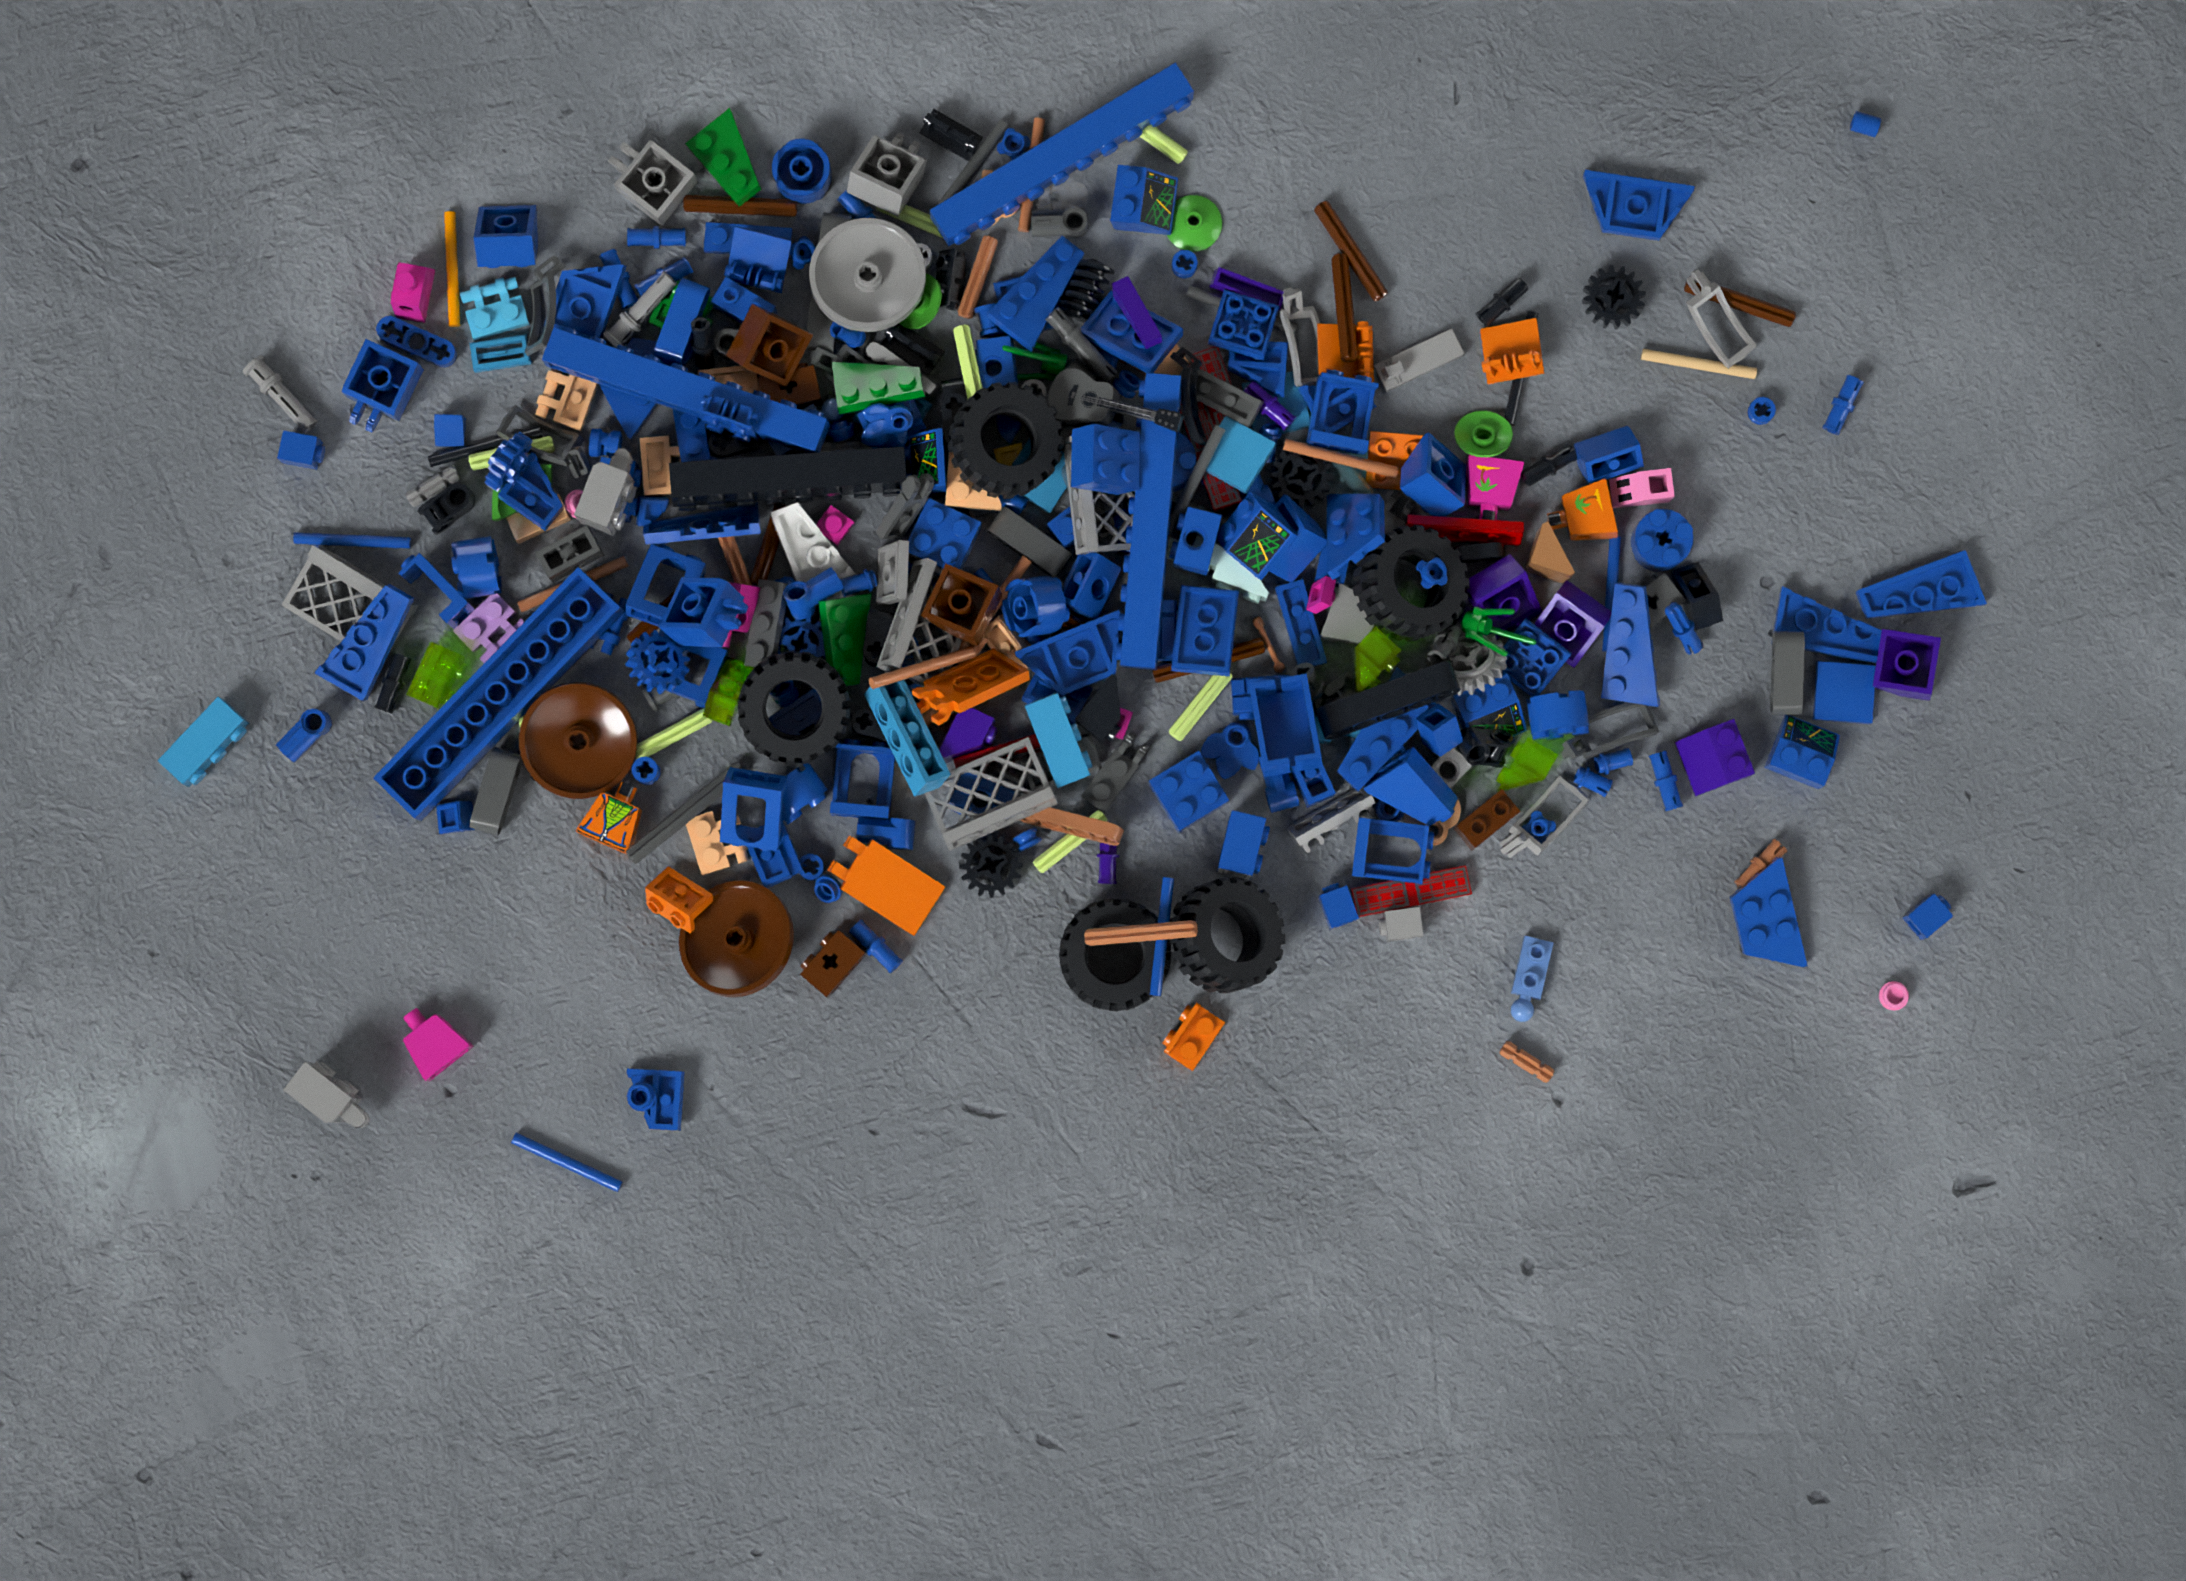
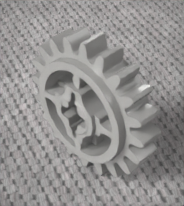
M1464 632L1458 640L1456 650L1450 653L1445 660L1451 662L1461 688L1457 693L1458 696H1461L1463 691L1467 690L1470 695H1473L1474 689L1477 688L1484 692L1485 684L1494 686V677L1502 678V670L1507 668L1506 656L1496 653L1474 639L1465 637L1466 633ZM1495 634L1482 636L1504 649L1502 641H1496ZM1430 644V650L1435 644ZM1426 653V668L1432 666V664L1429 663L1427 657L1429 656L1428 653Z

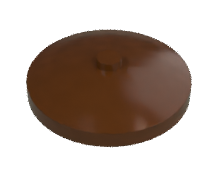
M569 682L548 689L531 704L520 727L519 749L527 771L543 788L562 797L586 799L599 796L601 792H608L626 776L636 755L637 730L630 711L614 693L592 683Z
M729 881L714 886L708 890V892L713 894V902L694 919L695 930L691 933L682 928L680 930L679 951L682 963L691 978L709 992L724 997L751 995L771 984L779 976L789 960L794 941V928L790 913L778 896L760 884L750 881Z

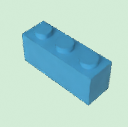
M1056 692L1025 704L1026 712L1056 787L1060 788L1090 776L1088 769L1093 766L1087 751L1081 752L1077 741L1082 740L1076 723L1070 725L1066 714L1071 713L1066 697L1059 698Z
M217 697L157 761L183 785L188 787L192 784L197 785L206 776L205 770L211 763H218L226 755L227 751L225 749L232 741L236 743L247 732L245 727L249 722L224 699Z

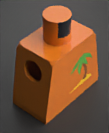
M1606 479L1564 494L1562 496L1563 510L1547 513L1548 522L1552 529L1567 527L1570 540L1572 541L1618 537Z

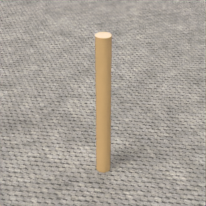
M1644 348L1641 353V360L1749 379H1755L1757 374V368L1734 364L1728 369L1722 362Z

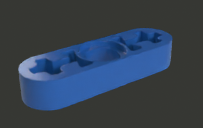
M386 316L377 324L376 331L383 342L436 366L446 368L454 364L457 359L456 348L450 341L393 316ZM394 324L395 329L404 334L402 344L399 343L402 339L395 334H390L389 337H386L385 326L391 327ZM415 334L424 336L425 343L420 349H412L409 346V340ZM431 340H434L432 345L439 350L447 347L450 356L439 360V355L429 350Z

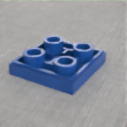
M1224 289L1208 344L1264 360L1279 305Z
M1525 618L1514 633L1535 639L1536 644L1532 645L1509 638L1503 646L1508 655L1506 656L1507 668L1502 670V675L1508 674L1510 681L1528 695L1534 697L1541 694L1572 653Z

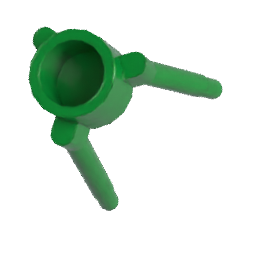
M1036 342L1034 348L1045 352L1043 355L1003 345L1002 349L1004 351L1042 361L1041 370H1045L1046 373L1017 374L1018 381L1029 379L1054 381L1055 377L1065 369L1067 354L1060 353L1061 350Z
M1475 606L1473 611L1469 610L1464 615L1462 631L1466 633L1465 637L1478 641L1502 656H1507L1508 652L1482 637L1483 635L1487 636L1489 633H1493L1520 642L1536 644L1535 639L1493 627L1492 620L1487 616L1512 615L1515 613L1514 609H1484Z

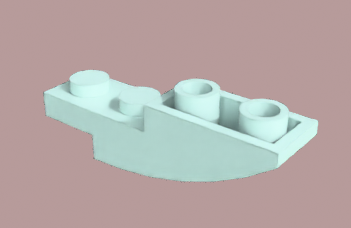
M1197 535L1193 546L1188 545L1199 547L1203 540L1201 536ZM1169 537L1168 540V559H1170L1169 555L1173 541L1179 542V540L1173 539L1171 537ZM1215 543L1209 569L1214 570L1211 582L1216 583L1215 588L1239 590L1240 593H1243L1242 598L1257 604H1259L1260 600L1266 602L1269 592L1261 580L1230 556L1223 547Z

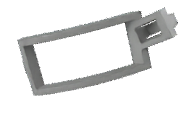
M1697 269L1692 271L1691 277L1687 278V284L1695 296L1687 301L1686 304L1703 337L1719 360L1729 369L1756 348V343L1738 321L1720 286L1715 282L1710 283L1704 272H1700ZM1695 283L1700 284V286L1702 287L1701 291ZM1715 294L1728 319L1747 344L1730 359L1727 358L1715 342L1697 310L1698 307Z
M1288 287L1283 290L1284 309H1281L1280 319L1289 344L1294 385L1297 387L1303 385L1316 386L1317 377L1301 379L1297 345L1289 320L1311 318L1316 337L1317 324L1320 321L1314 306L1303 307L1301 290L1299 288L1294 290ZM1294 298L1296 301V308L1293 306L1292 299Z
M1561 774L1537 802L1511 827L1509 832L1512 835L1499 843L1502 846L1500 851L1503 855H1508L1511 858L1528 847L1538 856L1573 821L1591 798L1578 788L1576 784ZM1561 783L1581 799L1582 802L1554 833L1541 844L1525 831L1521 825Z

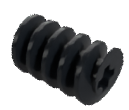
M1082 259L1079 261V266L1082 270L1077 269L1074 271V277L1077 280L1069 281L1068 285L1072 290H1065L1063 296L1066 300H1061L1058 303L1059 308L1065 314L1084 323L1087 321L1084 315L1094 313L1089 305H1099L1100 303L1094 295H1104L1105 293L1099 285H1109L1110 283L1104 276L1105 273L1113 275L1115 273L1112 268L1095 259Z

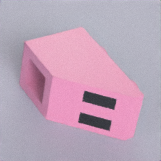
M1671 468L1641 471L1609 479L1613 509L1669 503L1675 497Z

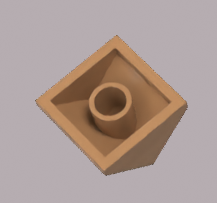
M1547 521L1536 532L1524 570L1563 584L1566 580L1569 581L1575 572Z

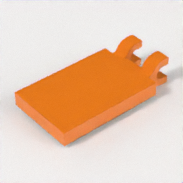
M993 648L923 681L924 687L912 689V695L921 699L920 702L916 703L921 714L928 711L931 707L939 710L931 716V721L939 726L949 719L952 711L955 710L960 714L1029 681V670Z
M848 836L843 846L857 854L853 863L847 869L833 860L827 871L844 881L839 889L915 936L945 889V886L871 839L866 846L854 837Z

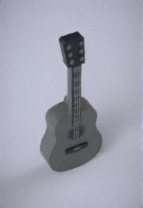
M1076 368L1061 371L1054 379L1048 395V407L1050 408L1054 405L1058 412L1055 418L1067 425L1093 423L1107 426L1112 422L1116 413L1153 421L1156 425L1177 433L1180 431L1184 419L1183 414L1180 412L1160 408L1157 411L1120 402V394L1116 388L1107 382L1095 381L1085 372Z

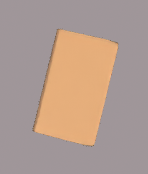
M557 494L563 505V510L546 531L571 520L560 494ZM519 512L506 517L518 544L546 532Z
M1003 614L999 615L989 623L984 634V637L988 639L986 644L990 649L994 648L1028 669L1016 657L1015 652L1031 646L1025 637L1017 636L1019 634L1016 631H1011L1006 625Z

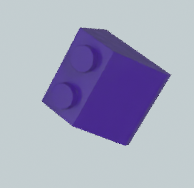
M1511 554L1469 578L1470 588L1465 590V593L1468 594V602L1473 607L1515 610V613L1512 615H1487L1492 620L1493 627L1512 631L1519 627L1525 618L1530 620L1543 612L1526 571ZM1495 634L1496 640L1502 637L1500 635Z
M1566 580L1537 619L1535 625L1572 653L1566 663L1575 668L1610 620L1612 611Z
M1882 629L1872 687L1901 697L1930 701L1941 638Z
M970 708L960 714L957 713L939 750L945 763L952 762L955 758L981 751L985 745L991 746L998 732L997 727H995L994 718L974 708Z
M1735 719L1674 742L1695 797L1755 774Z

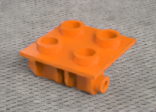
M1537 318L1480 329L1484 355L1482 369L1486 373L1488 385L1544 374Z
M1360 321L1355 325L1358 358L1354 362H1343L1341 360L1338 324H1317L1319 375L1322 372L1326 373L1328 369L1338 370L1344 373V377L1354 378L1355 375L1371 377L1372 382H1374L1373 330L1369 322Z
M1370 431L1368 459L1397 466L1398 472L1396 478L1366 471L1365 487L1401 490V468L1424 435Z

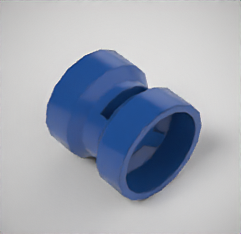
M598 428L591 429L589 439L590 457L599 458L601 455L612 458L618 448H622V431L612 430L608 433Z

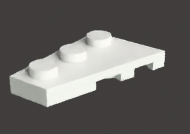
M798 502L769 512L795 581L807 582L831 567L839 579L855 574Z

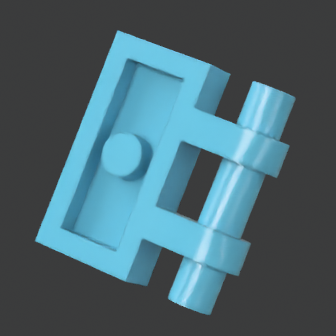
M504 277L495 279V283L481 287L479 284L470 287V290L460 292L463 304L471 301L475 302L476 308L465 311L474 341L530 325L522 296L510 298L508 292L509 290L519 288L516 277L504 279ZM499 293L501 301L485 305L483 298Z

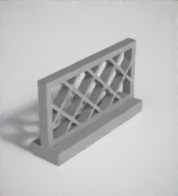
M1072 436L1066 437L1063 448L1076 555L1130 550L1131 544L1126 543V539L1121 534L1128 525L1132 526L1133 514L1128 516L1118 505L1125 496L1129 499L1130 497H1135V491L1120 494L1113 502L1102 492L1071 487ZM1098 498L1110 507L1103 518L1095 512L1094 504ZM1114 511L1124 520L1118 531L1106 522ZM1104 527L1113 538L1107 545L1099 546L1098 532Z
M313 545L308 553V560L283 601L282 606L339 641H342L345 638L342 623L354 620L358 622L362 617L357 598L367 596L373 601L386 584L325 547ZM313 565L323 570L326 582L311 585L309 572ZM329 574L336 577L337 579L331 580ZM305 581L306 587L301 588L303 582ZM342 581L347 584L350 597L336 600L332 584ZM327 585L331 602L316 605L313 588ZM354 589L362 594L355 595ZM307 590L311 607L301 609L292 604L298 592ZM351 600L355 617L341 620L337 604ZM414 601L412 602V605L406 615V618L400 628V631L394 643L396 642L398 636L403 630L409 617L411 615H414L415 611L419 606V604L415 603ZM332 605L336 622L325 624L320 621L318 608ZM312 610L314 616L310 615L306 611ZM337 625L338 631L333 629L331 626Z
M929 558L913 562L908 576L907 599L900 601L876 667L884 671H894L903 668L902 664L905 656L912 653L915 663L923 662L918 650L929 646L933 658L939 657L940 655L935 643L943 639L946 640L949 648L948 653L959 650L961 639L957 637L952 639V635L942 630L943 636L933 639L928 626L930 622L921 617L923 605L928 601L933 591L931 583L934 575L939 577L943 570L936 566L937 562ZM921 627L927 642L916 646L913 633L916 628ZM953 665L937 669L938 673L940 674L952 668ZM927 673L908 678V680L924 687L923 681L929 679Z
M1028 737L949 771L951 775L942 784L950 787L945 802L933 798L930 791L925 793L949 851L1057 804ZM1024 747L1027 748L1030 755L1026 767L1011 762L1014 752ZM1008 755V757H1007L1006 760L1003 759V758H1001V757H1004V756ZM997 761L1004 764L999 778L984 773L988 763ZM1032 762L1036 768V771L1030 769ZM1008 766L1023 771L1018 786L1003 781ZM968 772L977 776L972 790L957 785L962 774ZM1028 773L1039 777L1043 784V787L1034 791L1022 788ZM981 778L996 783L991 798L976 792ZM1001 785L1016 790L1011 801L1004 803L995 799ZM955 789L969 794L964 809L949 804ZM1020 792L1025 793L1024 795L1018 797ZM974 797L988 801L985 812L977 815L968 811ZM936 804L942 806L940 813ZM993 804L998 805L997 807L991 809ZM947 808L961 813L958 824L948 828L945 827L942 820ZM966 815L971 817L967 820H964Z

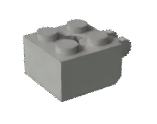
M900 133L895 136L892 142L873 135L850 171L847 193L898 217L924 176L927 159L917 155L920 143L914 140L908 150L901 147L904 142V135Z
M649 140L640 153L623 142L619 148L625 155L632 158L633 161L627 167L621 160L611 156L608 162L622 173L614 183V186L618 193L659 225L663 226L684 200V197L698 183L697 178L691 170L651 140ZM658 178L661 179L660 185L652 187L650 182L653 179H655L656 182L658 181Z
M618 448L614 456H612L609 465L602 462L593 465L574 513L581 524L612 536L615 535L616 530L622 529L626 519V514L623 513L627 502L632 503L637 487L634 486L635 481L629 474L633 459L630 452L625 448Z
M304 1062L283 1089L324 1123H342L346 1121L348 1124H352L354 1128H363L369 1125V1115L358 1106L362 1100L357 1095L359 1090L347 1080L336 1079L334 1077L336 1072L324 1062Z

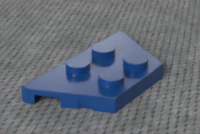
M1585 170L1583 173V179L1603 233L1657 241L1661 239L1695 188V186L1590 170Z
M616 264L562 271L556 288L554 328L562 330L563 327H569L580 332L579 336L590 339V336H596L602 339L627 265Z
M632 338L626 347L634 350L633 354L644 357L645 354L653 355L657 341ZM692 346L683 366H686L695 353ZM661 360V363H662V364H665V365H668V366H671V365H672V364L669 363V362H666V361ZM599 384L626 436L632 441L658 404Z
M1380 494L1327 495V573L1334 580L1340 576L1338 570L1350 560L1356 564L1368 552L1385 542L1384 500Z
M1114 611L1015 652V655L1061 697L1105 680L1111 674L1115 676L1117 668L1115 655L1116 645L1119 642L1118 620L1120 611Z
M1780 856L1775 857L1769 866L1760 873L1755 874L1744 887L1739 888L1730 896L1742 953L1806 967L1808 965L1783 858Z

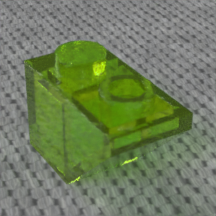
M1376 626L1354 649L1355 693L1377 686L1381 682L1377 677L1384 669L1389 673L1400 662L1397 656L1401 649Z
M728 657L709 690L703 716L730 726L738 713V700L743 683L754 667L744 666V662Z
M1529 737L1523 743L1518 741L1510 754L1514 758L1509 768L1504 766L1496 779V782L1500 783L1497 791L1499 792L1503 789L1504 792L1541 783L1547 776L1558 754Z

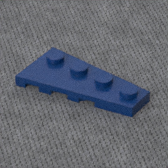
M1061 236L988 312L987 318L1032 353L1039 336L1048 324L1045 318L1056 309L1062 294L1068 287L1069 281L1074 276V271L1079 267V261L1084 257V252L1064 236Z
M755 502V505L750 507H728L654 521L643 526L645 544L656 546L664 545L668 542L761 534L758 502Z
M1966 550L1855 592L1866 619L1985 606L1987 604Z
M1615 583L1601 698L1659 707L1660 698L1657 692V673L1654 667V648L1649 625L1651 623L1646 586Z
M391 584L385 585L365 609L358 622L352 625L345 638L338 646H335L328 659L314 673L362 701L368 700L414 597Z
M1782 586L1780 588L1773 632H1804L1805 651L1871 663L1877 662L1882 630L1843 615L1842 612L1835 609H1830L1816 603L1815 600L1796 594L1786 587Z
M1396 667L1389 681L1406 674ZM1436 703L1428 704L1361 729L1338 768L1337 773L1358 792L1418 730L1416 718L1435 706Z

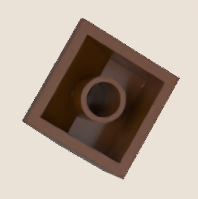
M752 303L726 356L742 367L787 387L813 334Z
M945 564L921 617L950 635L979 646L1003 594L998 585Z

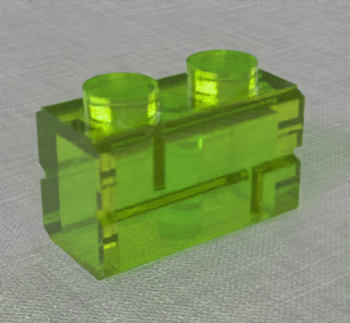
M430 641L406 695L439 710L455 694L452 687L456 679L461 680L465 674L467 664L464 661L466 658L459 653Z

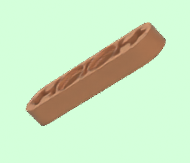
M1051 807L1020 820L1027 824L1113 846L1120 844L1124 832L1121 827L1115 824Z

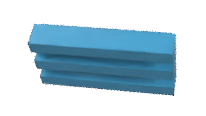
M523 334L469 343L473 371L479 373L532 364L530 355L527 356L525 354L528 335ZM522 343L520 348L477 354L479 349ZM524 354V357L483 364H479L478 362L482 360Z

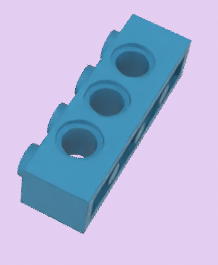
M905 680L876 689L869 687L864 696L913 796L915 797L938 789L951 774Z

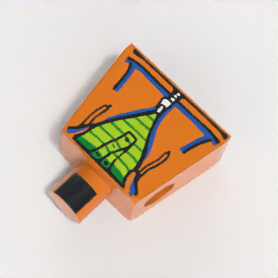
M621 782L614 797L601 792L577 827L576 832L626 854V850L634 844L642 814L640 808L631 805L637 788Z

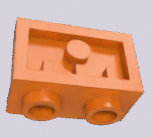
M669 866L645 887L648 908L653 913L660 914L670 920L675 927L682 928L689 933L695 930L694 919L713 902L712 893Z
M1197 1002L1193 1007L1190 1005L1186 1006L1178 1018L1183 1023L1177 1032L1171 1029L1162 1042L1166 1046L1163 1052L1192 1072L1225 1024L1224 1021Z

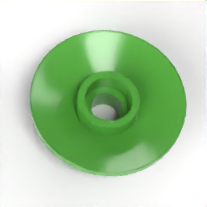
M1188 195L1179 198L1175 203L1172 233L1167 235L1172 244L1181 250H1189L1191 252L1206 250L1217 241L1221 233V214L1216 205L1205 197ZM1190 217H1197L1199 223L1192 226L1189 224L1188 219Z
M926 274L922 298L914 311L899 323L903 327L912 330L920 329L929 324L936 316L940 308L942 293L938 281L933 276Z
M1475 411L1463 416L1458 421L1454 436L1457 445L1464 452L1476 457H1493L1501 454L1510 446L1513 431L1510 423L1503 416L1490 411Z

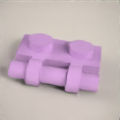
M494 594L481 603L453 632L473 653L483 645L487 651L479 659L485 663L524 621L521 618L512 626L508 621L516 612L498 594ZM502 627L506 633L493 644L489 639Z

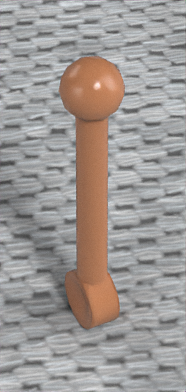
M1258 616L1253 619V625L1259 630L1274 662V671L1282 673L1285 665L1279 661L1263 627L1264 622Z

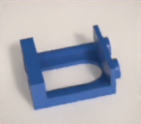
M1328 369L1326 373L1322 372L1317 377L1306 444L1362 456L1368 449L1369 440L1366 439L1375 390L1379 387V383L1372 382L1371 377L1355 375L1354 378L1344 377V373L1341 371ZM1337 387L1350 388L1357 398L1351 437L1323 432L1329 396Z
M651 544L625 604L626 616L659 627L667 607L644 599L659 564L663 563L685 571L684 578H704L706 575V563L694 555L688 554L684 556L678 554L668 546Z
M420 553L416 557L411 555L402 563V570L398 574L408 583L412 584L425 573L452 601L439 616L453 629L475 610Z
M660 629L658 634L662 636L665 632ZM676 644L678 648L686 647L685 651L709 659L710 663L700 686L684 680L671 693L695 701L696 706L707 709L727 662L728 652L720 647L679 646Z
M844 739L843 744L838 743L836 745L837 756L833 798L830 804L831 816L889 820L895 757L888 743L873 742L872 746H861L860 740ZM860 754H871L879 762L876 805L847 803L851 764L854 758Z
M730 767L723 781L720 842L729 843L733 846L759 848L763 851H778L784 836V832H781L783 795L787 787L788 776ZM738 795L766 799L764 829L736 825Z
M1359 817L1352 876L1422 884L1423 878L1429 879L1431 861H1425L1426 849L1432 850L1434 832H1429V826ZM1369 833L1415 840L1421 848L1419 861L1411 867L1367 863L1366 853Z

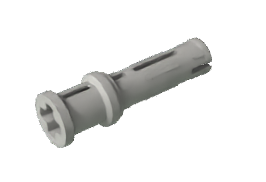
M663 271L628 311L625 310L619 314L620 319L610 330H605L603 335L615 347L618 345L625 346L624 344L635 332H640L641 323L677 285L675 280Z
M262 355L257 356L247 364L243 373L246 376L250 375L260 386L259 390L261 393L269 394L300 427L303 433H308L317 425L318 421L282 384V376L279 373L275 374L270 369Z

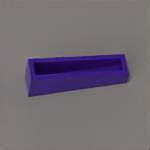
M1221 267L1214 271L1209 288L1221 292L1225 289L1279 305L1278 310H1280L1283 302V291Z
M1127 276L1113 282V297L1145 349L1161 343L1162 335L1130 278Z

